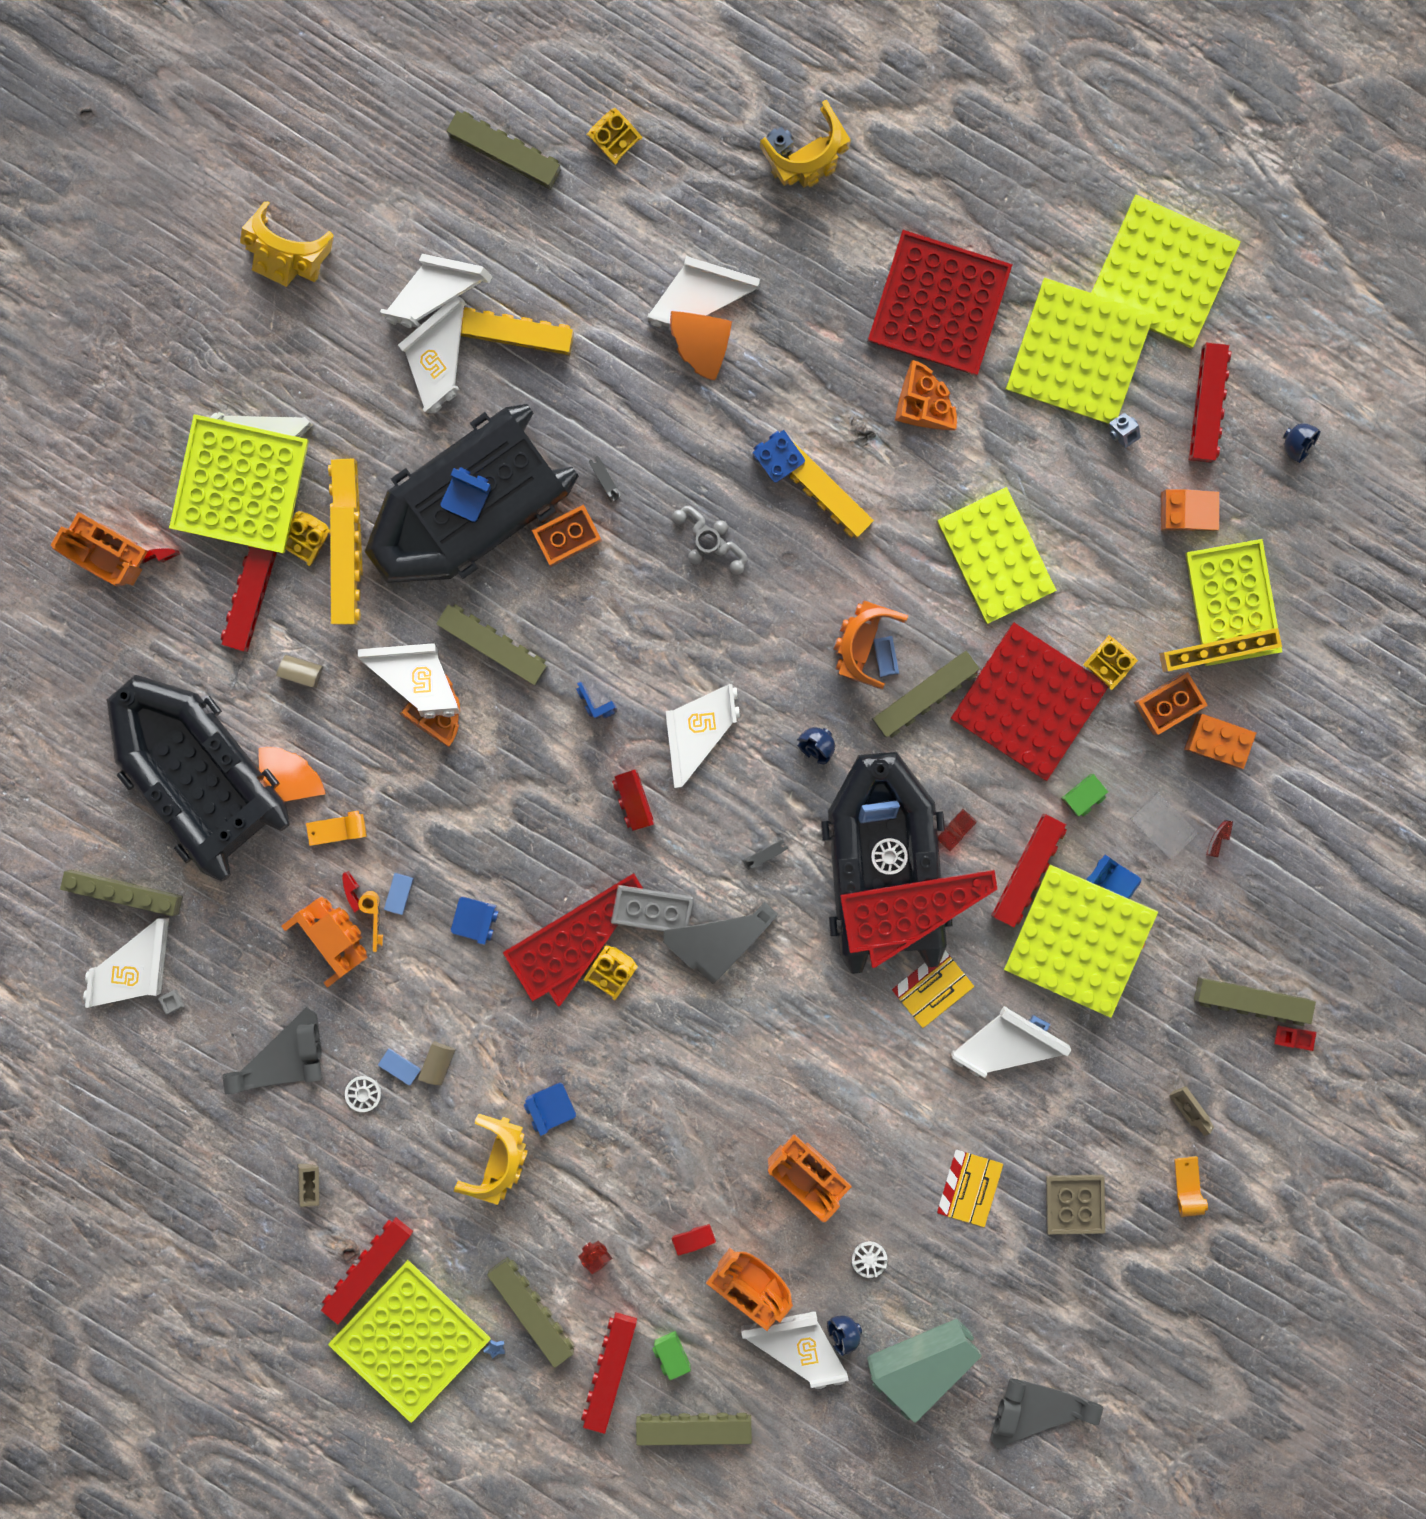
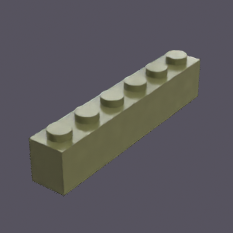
M456 111L446 131L450 138L545 188L552 189L561 171L557 159L541 155V151L534 147L530 149L524 146L525 143L517 138L512 140L500 129H497V131L493 130L483 120H480V122L474 120V117L468 112L463 111L461 113Z
M454 604L453 607L447 605L436 623L438 626L531 684L537 685L548 667L544 664L546 660L538 655L532 657L528 654L530 650L522 645L516 647L511 644L513 642L511 638L504 634L502 637L495 634L497 631L495 628L488 624L486 627L479 624L481 620L474 615L466 616L463 614L464 609Z
M966 650L873 717L872 720L884 737L890 736L893 738L901 732L899 728L904 724L907 727L915 722L916 719L914 717L919 713L924 715L930 711V705L934 702L939 704L947 698L945 694L949 691L954 693L962 687L961 683L964 680L970 681L978 675L976 672L980 668Z
M72 869L64 871L60 890L170 916L179 914L183 898L182 895Z
M1198 977L1194 1000L1198 1001L1200 1006L1211 1007L1212 1004L1217 1005L1220 1010L1229 1011L1232 1008L1237 1009V1013L1248 1015L1249 1012L1256 1013V1017L1267 1019V1016H1272L1274 1020L1286 1022V1019L1292 1020L1293 1024L1305 1026V1023L1312 1024L1316 1001L1307 998Z
M506 1257L488 1271L487 1276L555 1368L573 1355L574 1343L562 1333L563 1328L559 1322H554L549 1308L541 1304L539 1294L531 1290L528 1279L524 1275H520L515 1261H510Z
M744 1412L736 1413V1415H728L727 1413H718L717 1415L699 1413L692 1416L688 1413H681L679 1416H671L668 1413H663L659 1416L641 1414L637 1416L636 1445L752 1444L751 1415H747Z

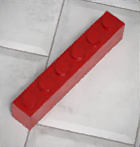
M1206 342L1202 346L1188 459L1190 461L1212 463L1219 457L1220 447H1218V439H1221L1222 436L1220 422L1223 420L1225 413L1222 405L1227 396V390L1224 388L1225 382L1229 378L1227 363L1231 360L1230 345Z
M248 546V556H245L243 559V573L237 579V585L239 586L237 593L235 592L232 596L231 603L233 607L226 617V622H228L226 630L224 629L221 634V645L248 652L277 555V552Z
M1042 814L991 916L1012 927L1020 924L1023 918L1021 913L1024 907L1027 908L1032 900L1030 895L1033 890L1036 891L1041 882L1039 878L1042 873L1047 871L1049 867L1047 862L1050 856L1055 855L1058 849L1056 844L1059 839H1063L1065 836L1067 824L1047 814Z
M397 1217L393 1221L388 1220L382 1227L384 1232L380 1236L376 1235L370 1242L372 1247L368 1251L364 1249L358 1257L359 1263L356 1266L354 1264L351 1265L346 1272L348 1275L344 1281L340 1279L334 1286L336 1291L333 1295L328 1294L321 1302L324 1306L320 1311L339 1325L413 1233V1230Z
M615 1312L614 1318L610 1317L607 1326V1329H610L609 1336H604L602 1347L605 1350L603 1354H599L597 1365L600 1366L598 1373L594 1372L591 1384L595 1385L593 1391L589 1390L586 1400L589 1403L588 1410L584 1409L581 1420L584 1421L583 1428L603 1434L606 1433L637 1324V1318Z

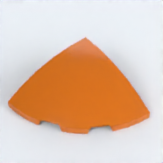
M671 311V334L675 337L678 344L677 351L684 362H688L695 369V373L715 381L727 349L732 321L700 314Z
M912 360L901 390L895 421L919 427L955 431L957 427L956 408L951 404L949 399L950 392L943 381L939 382L932 375L933 371L930 368Z
M445 674L460 713L459 699L454 692L452 682ZM409 701L399 713L447 747H450L459 728V714H454L452 717L436 715L434 718H424L420 716L418 709Z
M259 748V770L262 773L268 768L280 784L275 788V791L284 802L326 794L318 773L308 765L304 758L282 748ZM264 777V781L268 784V786H272L270 782L266 779V777Z

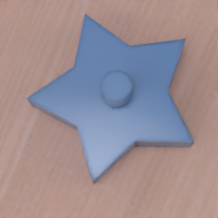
M490 1340V1344L483 1349L484 1353L490 1354L492 1359L498 1354H505L503 1349L504 1341L495 1342Z

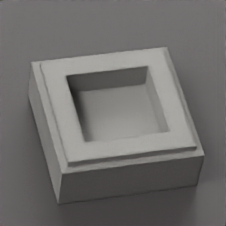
M177 989L158 998L166 1015L185 1006Z

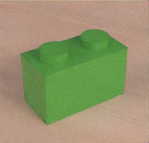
M1089 774L1061 799L1075 816L1082 815L1083 817L1092 810L1090 807L1093 804H1099L1106 799L1105 795L1108 791L1094 774Z
M676 1331L655 1340L653 1352L656 1358L660 1357L662 1362L660 1367L664 1376L668 1375L669 1380H672L691 1371V1364Z

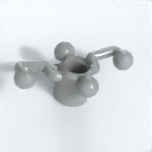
M687 505L681 510L673 512L671 518L677 525L685 523L687 513L698 521L693 527L697 549L689 552L688 560L690 563L699 564L703 560V554L710 555L715 553L722 556L731 550L740 559L731 562L730 572L734 575L743 573L744 565L747 562V555L736 544L725 542L720 537V535H724L728 531V524L725 521L719 520L714 523L713 528H709L705 524V518L691 506ZM709 534L716 539V545L713 549L707 550L701 547L700 540L704 535Z

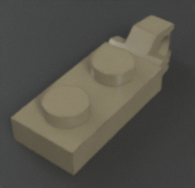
M1187 1086L1172 1091L1169 1097L1189 1124L1196 1128L1198 1127L1204 1136L1209 1135L1214 1126Z

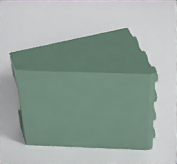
M954 1319L871 1354L867 1359L874 1388L879 1393L883 1391L888 1396L886 1399L894 1407L897 1405L901 1409V1414L908 1421L911 1419L916 1423L982 1355L979 1349L971 1342L974 1339L973 1334L958 1319Z

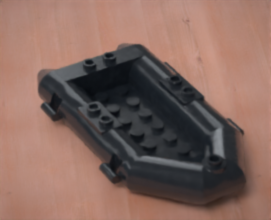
M528 404L505 407L491 418H489L486 412L482 413L470 422L474 429L412 474L405 468L391 478L395 486L386 492L364 551L386 583L452 579L457 574L462 579H465L479 569L474 563L536 518L543 523L557 513L553 506L570 494L579 476L573 467L551 470L525 434L524 430L533 415V411ZM488 420V423L485 424L483 427H481L480 429L476 428L477 426ZM461 467L470 471V475L475 478L479 475L489 480L488 483L491 485V490L475 522L441 507L443 497L452 480L451 473L453 468L459 470ZM407 476L410 477L408 480H406V481H405L404 483H402L401 485H398V484H397L398 482H400L401 480H403L405 477H407ZM547 506L550 507V509H548L547 511H545L543 514H541V515L538 514L540 511H542L543 509H545ZM469 562L472 563L471 565H469V566H468L467 568H465L464 570H462V571L459 570L460 568H462V567H463L464 565H466L467 563H469Z
M134 675L106 699L114 759L121 769L117 777L127 790L136 788L179 843L174 849L185 863L192 860L203 874L221 882L225 881L231 875L228 857L265 825L279 831H283L290 825L286 803L275 791V788L280 784L268 768L262 773L217 718L222 710L211 696L206 697L203 701L198 693ZM206 705H208L214 713H210L206 708ZM264 777H266V779L270 782L272 786H268V784L264 781Z
M897 752L858 755L828 810L829 821H821L822 841L830 840L836 904V916L829 917L830 936H838L840 956L852 974L863 972L869 957V950L855 953L849 952L840 895L941 878L937 831H945L943 811L936 812L934 800ZM898 801L900 807L896 818L860 823L858 817L862 805ZM934 815H936L937 828H934L933 824ZM829 824H833V837H830ZM883 839H896L907 850V863L898 873L884 874L873 865L871 858L872 850ZM889 841L891 848H893L897 844L895 842ZM887 842L882 843L884 849H888ZM880 845L875 852H883ZM900 845L895 849L896 853L902 850ZM902 852L898 855V857L904 859L905 855L904 852ZM875 854V859H882V855ZM897 859L895 863L901 867L903 862ZM883 861L876 862L879 868H881ZM885 863L883 870L888 871L889 864ZM892 864L891 871L898 869L894 864ZM952 919L902 951L917 950L927 967L939 966L947 947L945 927L953 926ZM837 920H841L842 932L837 930Z

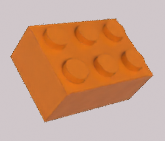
M584 504L532 530L551 567L602 542Z
M1188 672L1178 675L1134 702L1153 735L1161 734L1208 706Z
M1196 714L1184 750L1237 769H1244L1256 732L1205 714Z

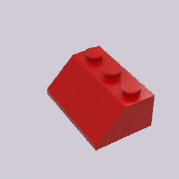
M637 769L614 776L615 780L612 783L615 791L620 792L621 798L618 801L621 809L626 810L627 816L624 819L627 827H631L632 831L654 825L655 822Z

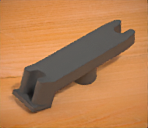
M596 456L597 462L594 463L590 459V466L606 492L610 502H613L621 496L601 459Z
M784 839L742 861L749 870L781 854L788 849V846H781L784 843Z

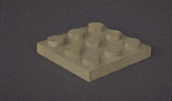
M1104 1175L1046 1176L1048 1235L1105 1233Z

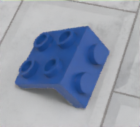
M785 430L780 433L776 431L769 437V441L765 444L763 442L759 443L753 448L754 451L752 452L756 462L759 461L775 483L805 462V458Z
M460 467L459 470L453 468L451 473L452 480L443 497L441 507L475 522L491 490V485L488 483L489 480L479 475L475 478L470 475V471Z
M577 683L579 688L576 690L580 698L586 700L588 705L585 708L589 716H594L596 719L603 716L606 719L615 714L614 710L617 707L613 701L595 708L584 683Z
M1104 855L1098 861L1096 868L1086 879L1128 899L1132 897L1142 881L1139 876L1124 868L1107 855Z
M460 897L451 932L478 940L477 943L485 945L492 939L494 931L491 929L492 923H496L499 911H496L497 905Z
M557 1083L527 1096L525 1100V1110L528 1115L531 1114L534 1120L532 1121V1126L535 1132L539 1131L540 1136L548 1133L549 1129L576 1117V1112L563 1083Z

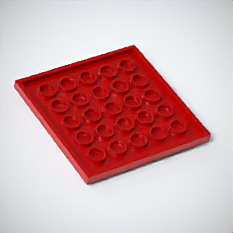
M902 230L867 341L977 376L1013 264Z
M1013 622L950 719L1047 781L1103 697L1108 686L1097 676Z

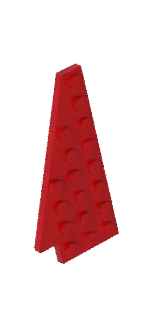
M995 870L840 895L849 952L855 953L869 950L872 968L877 967L998 890Z
M635 873L503 952L532 1002L549 992L558 1007L561 1006L618 926V924L611 923L618 885L644 889Z

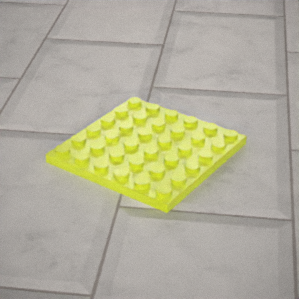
M1135 195L1091 293L1154 314L1149 330L1192 349L1235 256L1240 241Z
M1044 277L1005 390L1109 424L1119 416L1154 314Z
M194 414L169 528L284 554L309 440Z
M1049 865L1004 970L1111 1018L1158 911Z
M407 1260L328 1345L412 1423L491 1338Z

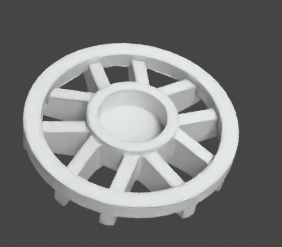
M887 838L879 841L874 846L871 858L873 865L878 871L884 874H895L905 867L908 854L905 846L900 841ZM889 841L895 842L897 844L893 848H891ZM887 842L888 849H884L882 843ZM880 845V847H881V849H882L883 852H875V851H876L877 847ZM900 845L902 850L896 853L895 849ZM902 852H904L905 855L904 859L898 857V855ZM875 854L882 855V859H875ZM897 859L903 862L901 867L895 863ZM883 861L881 868H879L876 862ZM885 863L889 864L888 871L883 870ZM892 864H894L898 869L891 871Z
M367 1076L354 1078L345 1089L347 1104L358 1112H368L374 1109L381 1098V1088L378 1082ZM363 1079V1086H360L359 1080ZM366 1080L372 1082V1084H370L369 1086H367V1081H366ZM355 1081L357 1088L351 1086ZM375 1085L377 1090L371 1092L369 1088ZM349 1089L355 1091V1094H348ZM378 1092V1097H377V1099H376L375 1097L372 1096V1094H375V1093ZM349 1097L356 1098L353 1104L349 1100ZM369 1098L375 1102L374 1105L369 1103ZM357 1100L361 1102L359 1108L354 1106ZM364 1102L369 1108L362 1109Z
M864 1242L853 1251V1268L863 1277L876 1278L887 1267V1254L878 1243ZM871 1245L869 1251L864 1246ZM874 1246H876V1247L878 1248V1250L876 1251V1253H873V1252H872ZM860 1248L865 1252L863 1255L858 1252ZM880 1251H882L884 1257L878 1256ZM856 1254H857L861 1259L855 1261V1256H856ZM877 1260H884V1264L877 1263ZM863 1263L861 1267H856V1264ZM875 1266L880 1267L881 1269L878 1272H876ZM866 1268L867 1274L862 1273L861 1270ZM869 1268H873L874 1274H869Z

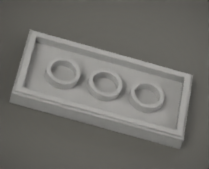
M618 885L611 923L663 932L667 929L687 927L694 898Z

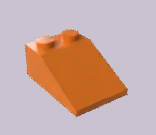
M1166 489L1162 491L1161 530L1218 531L1219 492L1187 489Z

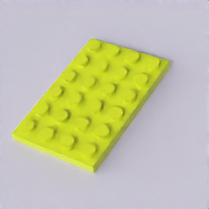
M1007 487L937 520L986 624L1057 591Z
M1263 539L1185 553L1201 644L1278 628ZM1282 647L1205 663V666L1282 653Z

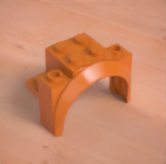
M80 512L75 516L69 529L60 527L51 543V547L55 551L117 587L126 584L133 586L143 570L139 566L148 552L138 546V543Z
M864 600L862 604L858 603L855 615L858 616L855 618L850 616L842 622L840 631L843 632L842 636L837 638L833 648L837 650L835 655L843 657V659L839 658L836 670H839L838 675L849 678L852 681L883 689L885 683L863 673L864 664H866L881 617L905 623L908 615Z
M322 896L293 915L294 917L281 926L284 931H287L293 925L299 923L336 972L323 982L327 988L368 958L365 948L359 942L362 938L360 935L361 931L349 920L348 913L343 909L341 910L340 907L337 909L332 908L331 903ZM314 918H317V919H320V920H319L318 922H315V921H314ZM345 951L344 957H341L340 954Z
M795 1134L783 1146L780 1145L768 1158V1173L800 1200L822 1222H827L840 1207L839 1200L852 1187L837 1173L835 1166L808 1142L805 1144Z
M729 1248L718 1262L716 1270L706 1281L708 1286L766 1331L769 1330L776 1320L781 1322L793 1307L790 1290L781 1277L766 1263L747 1252H735Z

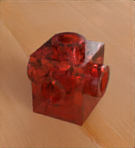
M600 1241L593 1244L591 1242L587 1243L582 1248L583 1252L578 1256L582 1265L592 1275L600 1271L613 1259L607 1252L606 1246L600 1243Z

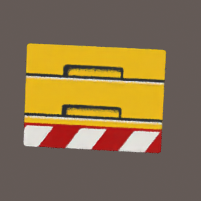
M945 950L939 966L927 967L925 963L896 985L892 991L921 1027L924 1028L974 988V985Z
M955 1150L937 1213L985 1227L1003 1163Z

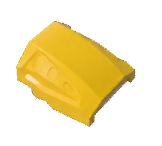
M612 108L586 134L614 165L618 163L620 158L634 144L643 138L616 108Z
M301 511L296 512L291 521L286 550L307 562L308 566H311L330 534L329 527L311 514Z
M1108 635L1083 665L1113 690L1138 659L1117 640Z
M605 946L583 980L589 981L612 996L613 1000H616L638 966L630 956L616 947Z

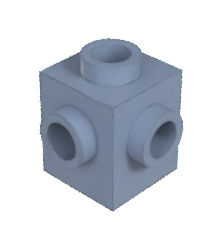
M780 127L778 130L775 128L768 133L767 140L778 154L786 157L792 152L794 138L788 130L785 131Z
M1126 413L1116 417L1109 423L1111 438L1115 442L1118 441L1125 448L1141 438L1137 421L1133 417L1130 418Z

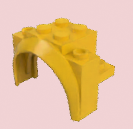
M827 100L822 102L823 106L820 108V111L830 127L829 136L817 138L788 156V159L778 154L766 137L760 140V148L772 166L771 173L775 178L778 177L783 186L787 184L793 185L799 180L803 188L806 186L812 187L819 182L818 179L822 176L828 177L835 172L838 162L837 153L841 155L849 149L851 139Z
M264 202L242 227L240 243L246 246V250L254 253L252 271L285 287L290 284L297 274L315 283L319 276L320 264L331 252L334 235L331 232H327L323 237L313 242H294L281 238L265 226L268 222L266 217L267 206L270 203Z
M478 1114L474 1124L497 1134L484 1173V1179L481 1186L458 1181L453 1192L496 1205L499 1204L500 1199L504 1200L507 1193L506 1188L511 1189L513 1184L518 1183L522 1172L519 1166H523L528 1153L525 1150L526 1144L522 1143L525 1135L521 1133L523 1127L509 1123L510 1119L505 1117L498 1120Z

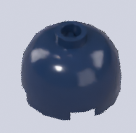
M1305 423L1298 424L1293 429L1288 428L1283 436L1285 439L1284 451L1287 456L1299 463L1304 461L1309 455L1307 452L1312 444L1315 446L1321 431L1317 427Z
M809 728L797 739L799 741L797 745L808 758L812 755L818 759V764H827L835 752V742L832 738V733L826 728Z
M844 1315L833 1317L827 1321L829 1337L833 1335L836 1343L833 1347L836 1352L843 1356L855 1351L860 1344V1334H862L859 1323H855L852 1318Z

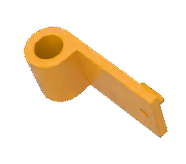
M359 811L347 812L348 816L306 823L309 846L367 837L364 815L359 814Z
M367 891L359 899L358 905L362 912L374 914L373 952H377L379 944L383 946V935H379L380 898L376 892Z
M1198 1157L1174 1159L1177 1202L1180 1216L1205 1215V1211H1208V1203L1206 1199H1203L1200 1192Z

